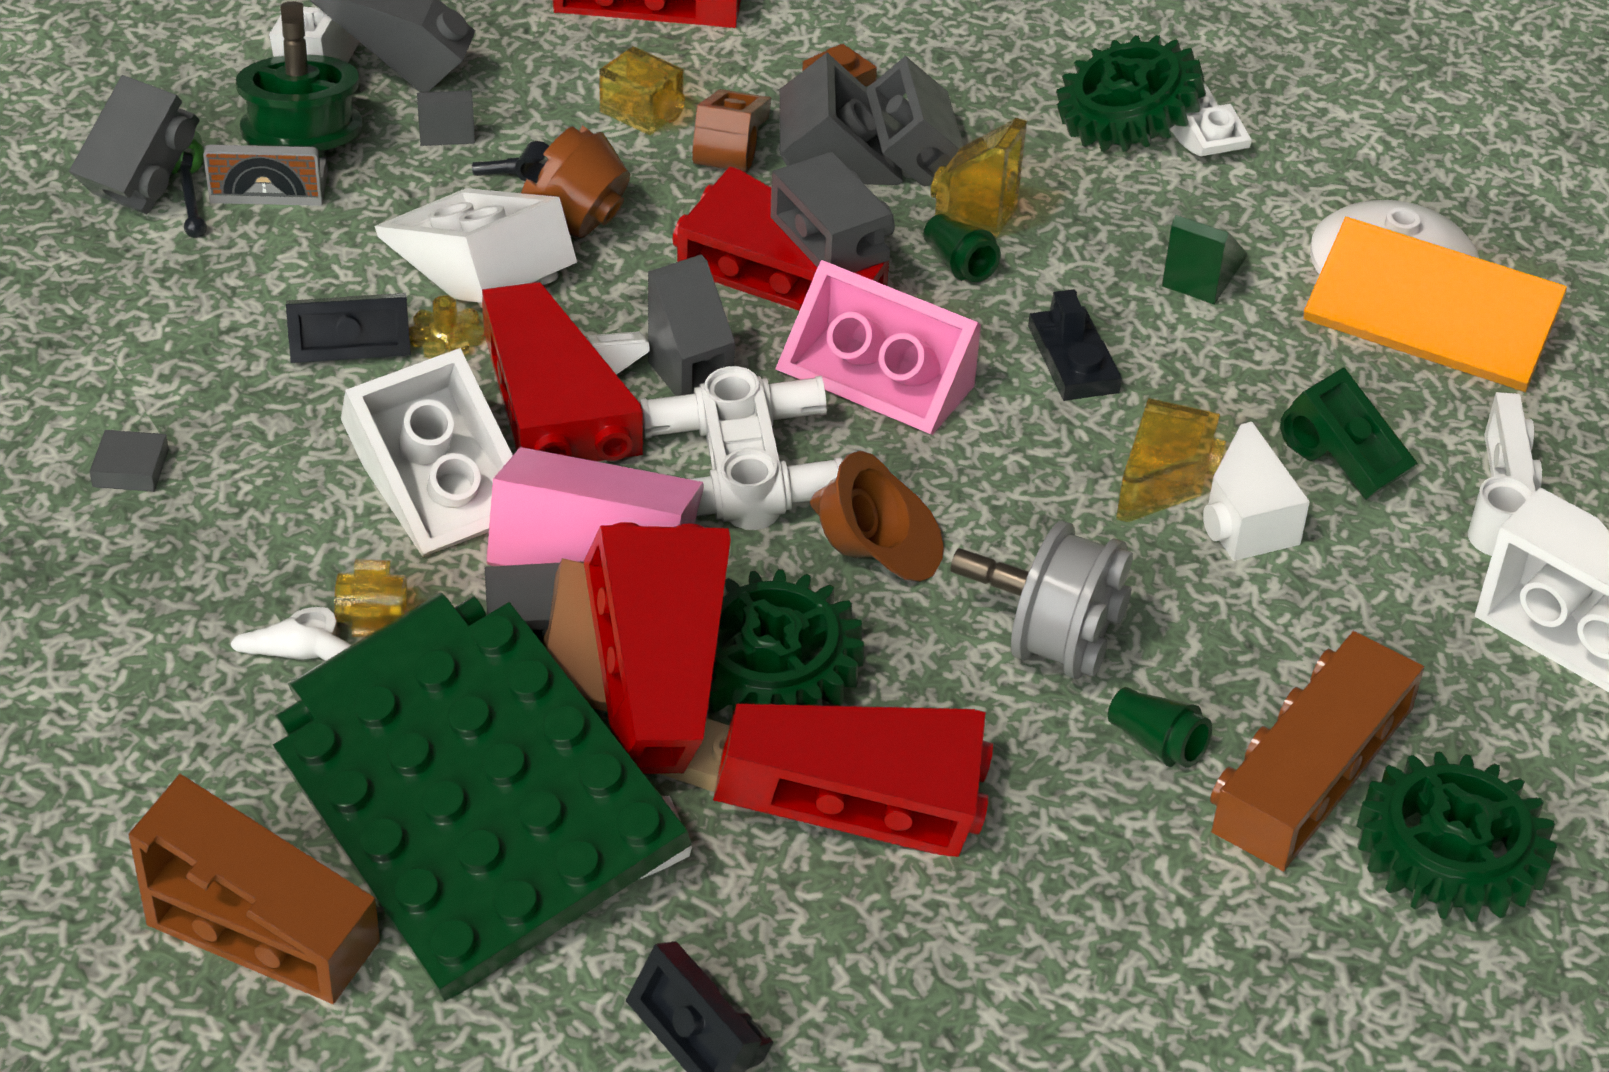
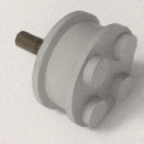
M1060 520L1045 537L1030 571L1003 562L996 563L992 558L958 548L954 554L950 571L984 584L990 583L992 587L1021 596L1011 636V653L1013 657L1025 661L1033 654L1064 664L1065 675L1079 679L1083 674L1093 677L1097 674L1107 648V639H1104V635L1109 623L1119 624L1124 617L1132 590L1131 587L1124 585L1131 568L1133 553L1127 551V545L1124 541L1115 538L1111 539L1106 545H1102L1076 536L1074 525Z

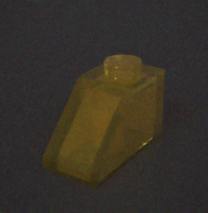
M1015 118L964 145L958 150L947 166H940L937 169L931 185V197L936 198L935 215L945 214L953 220L987 230L997 238L1018 206L1026 120Z
M1148 398L1123 474L1116 520L1131 522L1201 496L1207 474L1215 475L1225 454L1227 441L1216 439L1220 419L1219 413Z

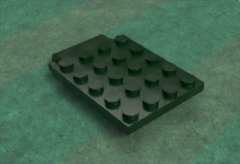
M440 592L289 682V688L297 702L275 715L287 735L273 744L281 762L372 896L375 897L377 903L444 1001L466 991L692 845L688 830L510 602L487 615L475 596L454 607L448 598Z

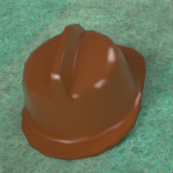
M860 450L846 455L839 465L837 477L831 480L827 486L816 491L811 497L810 505L820 517L824 534L832 547L839 553L855 558L874 557L888 570L904 580L920 582L934 576L943 559L944 545L941 530L932 512L923 501L897 479L873 454Z

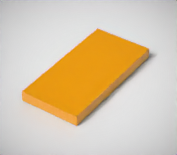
M1345 216L1304 309V320L1526 392L1565 298L1567 286Z

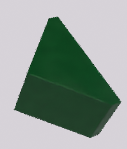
M1175 215L1171 225L1162 287L1215 304L1244 262L1247 252L1229 232Z

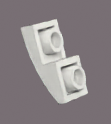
M1204 84L1206 96L1198 99L1201 110L1195 113H1186L1189 122L1186 127L1174 125L1170 128L1185 148L1199 156L1250 148L1252 142L1232 105L1218 106L1206 84Z

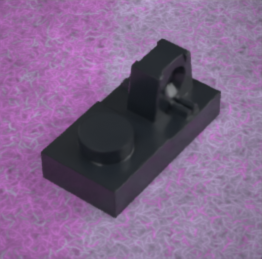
M1071 289L1054 292L1050 311L1030 313L1028 327L1062 400L1067 401L1120 393L1122 377L1104 341L1101 340L1085 306H1081L1077 298V291Z
M406 293L286 301L290 363L411 355Z
M677 941L654 945L626 1002L686 1072H745L747 1069L762 1063L773 1045V1040L763 1033L748 1013H738L719 993L720 989Z

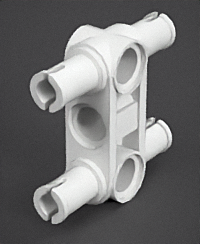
M727 366L712 372L705 380V383H701L699 387H694V394L649 400L646 398L640 399L645 438L699 430L700 436L706 435L713 470H710V476L691 479L701 481L704 484L697 516L715 514L717 520L729 521L734 526L745 530L767 528L775 523L779 514H785L786 510H791L792 503L810 501L816 491L827 486L831 480L837 477L838 468L842 462L841 457L829 461L786 466L785 460L779 461L772 429L773 420L827 414L822 376L768 384L767 378L761 379L760 376H756L755 373L747 368Z

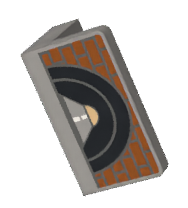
M207 145L205 147L203 157L210 203L322 206L328 176L327 157L319 159L317 148L249 145Z

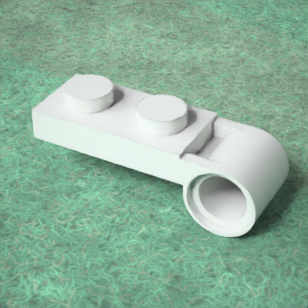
M1495 393L1484 434L1491 478L1485 480L1480 487L1468 529V538L1472 545L1479 551L1491 556L1500 526L1541 487L1542 482L1540 460H1533L1531 454L1534 441V424L1532 419H1525L1521 396L1515 393Z

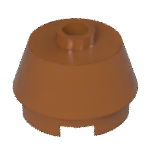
M583 125L579 131L571 126L559 135L543 153L548 160L539 173L538 183L536 184L532 180L527 179L521 193L560 197L570 235L584 238L598 225L608 224L618 213L624 202L622 195L629 183L630 172L603 132L592 133Z

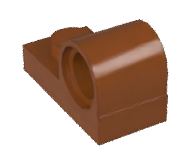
M719 89L699 103L695 119L692 150L693 163L728 169L731 166L744 172H749L755 155L758 128L769 119L772 97Z

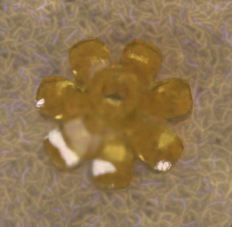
M439 296L433 300V312L422 309L413 317L414 326L409 327L410 343L415 347H423L424 357L429 359L444 354L446 349L450 352L461 348L465 355L470 352L469 345L478 346L484 342V328L478 326L480 321L476 310L467 308L457 312L456 300L453 297Z

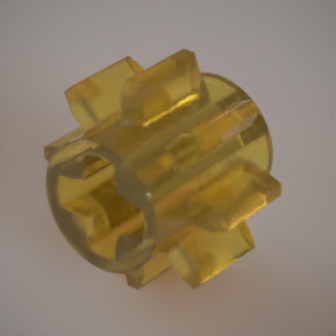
M355 559L354 573H338L334 600L335 618L337 622H352V637H366L407 612L406 575L390 574V560Z

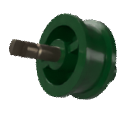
M288 1L280 5L282 33L285 38L283 40L284 56L272 57L252 63L243 68L236 76L237 92L246 100L247 113L240 120V133L249 146L315 147L319 151L320 159L325 156V150L350 142L362 130L361 114L352 106V94L358 89L359 74L357 69L346 61L328 56L307 54L306 40L304 39L303 4L297 1Z

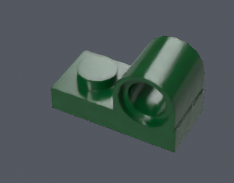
M1345 367L1303 391L1281 417V433L1289 448L1309 461H1314L1330 452L1365 500L1407 474L1418 464Z

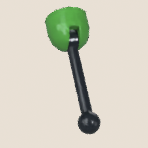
M195 131L192 143L188 147V149H191L190 152H182L171 174L180 173L188 217L184 222V231L189 237L199 238L205 234L207 225L205 220L199 216L192 174L201 168L204 161L202 137Z

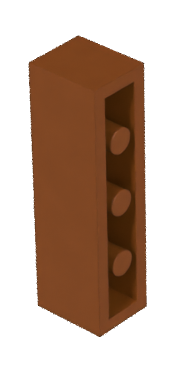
M1354 630L1336 652L1331 649L1325 650L1316 663L1310 683L1303 690L1295 687L1289 693L1280 709L1278 721L1271 729L1262 726L1252 738L1244 761L1236 770L1229 766L1218 778L1210 797V803L1217 806L1211 832L1284 872L1413 710L1425 666Z

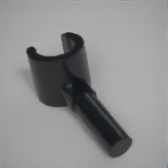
M532 141L518 158L473 162V175L517 174L522 181L528 179L538 183L539 173L545 163L538 162L546 157L543 153L549 145L541 141Z

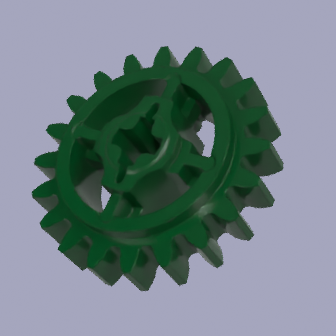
M1136 35L1130 42L1123 44L1113 40L1110 48L1103 51L1096 48L1092 49L1093 57L1088 61L1076 60L1074 64L1077 73L1063 74L1062 79L1065 87L1056 90L1059 100L1057 107L1062 124L1066 125L1069 136H1080L1082 146L1084 147L1098 140L1100 150L1103 152L1108 150L1112 144L1120 145L1122 151L1127 152L1131 144L1141 143L1144 147H1150L1151 139L1159 135L1166 139L1170 138V128L1174 125L1186 127L1189 124L1186 113L1199 112L1201 108L1198 99L1206 96L1201 64L1199 60H1195L1193 50L1191 48L1181 50L1179 41L1176 39L1163 46L1160 35H1155L1149 42L1141 41L1140 37Z
M781 569L777 570L773 581H762L761 576L756 571H750L749 584L742 587L730 578L725 579V596L723 597L709 696V711L714 713L722 710L727 705H732L734 714L737 704L822 706V700L841 706L844 703V687H856L858 685V667L864 665L862 621L852 619V603L849 600L834 603V587L832 585L824 586L816 592L812 591L811 575L808 574L798 579L796 584L786 582V574ZM741 632L738 636L734 638L733 646L723 649L725 644L733 636ZM822 647L820 653L813 660L803 665V663L810 659L811 651Z
M1435 752L1432 765L1426 767L1420 759L1410 755L1407 758L1404 772L1388 765L1385 767L1381 782H1370L1366 799L1362 802L1356 827L1361 829L1357 847L1358 850L1371 853L1367 866L1370 873L1390 872L1385 888L1388 893H1394L1403 888L1412 892L1410 907L1417 909L1428 900L1437 904V911L1442 919H1447L1452 908L1457 907L1463 908L1465 915L1471 922H1477L1483 905H1486L1499 918H1503L1506 916L1510 901L1519 906L1526 907L1529 904L1533 890L1543 889L1557 849V843L1550 840L1555 823L1547 818H1539L1544 803L1541 798L1521 799L1520 795L1525 781L1519 778L1505 783L1498 778L1500 773V765L1494 763L1483 771L1474 768L1471 755L1465 754L1458 765L1449 764L1442 752ZM1418 812L1421 815L1419 825L1407 827L1404 820ZM1502 841L1507 853L1496 858L1491 850L1492 845Z

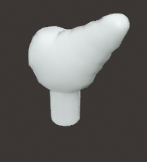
M311 607L299 610L291 617L279 623L252 632L239 634L231 642L232 648L237 652L297 660L320 657L325 661L348 648L351 644L336 636L337 622L335 615L325 607Z

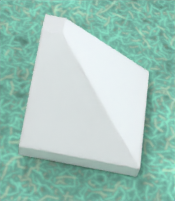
M640 331L587 336V340L616 375L650 352L649 342Z

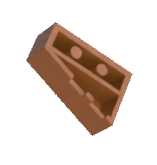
M179 774L129 833L147 926L333 1005L380 942L375 897L182 774Z

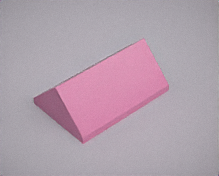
M821 260L775 369L800 380L822 376L826 391L933 435L975 386L981 324Z
M520 447L493 478L486 562L491 566L560 563L562 558L580 562L584 561L600 525L633 522L639 526L676 527L681 524L695 523L704 484L701 481Z

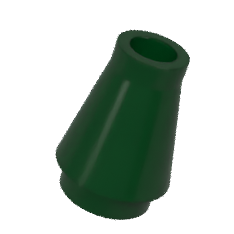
M945 214L933 216L925 225L923 231L924 240L934 248L958 280L968 279L971 282H981L989 278L997 269L1001 252L996 238L991 232L953 220Z
M1124 687L1115 694L1108 709V721L1111 724L1123 729L1168 767H1173L1176 763L1185 768L1195 765L1205 753L1212 736V722L1209 718L1202 715L1199 706L1140 693L1129 687Z

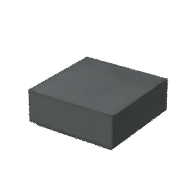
M472 90L417 93L420 146L475 144Z
M105 430L90 469L92 487L155 492L169 451L167 435Z

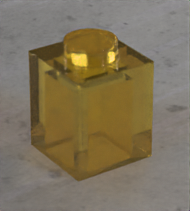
M632 46L599 69L600 112L643 133L653 134L666 123L676 121L683 112L685 105V96L683 94L684 69Z

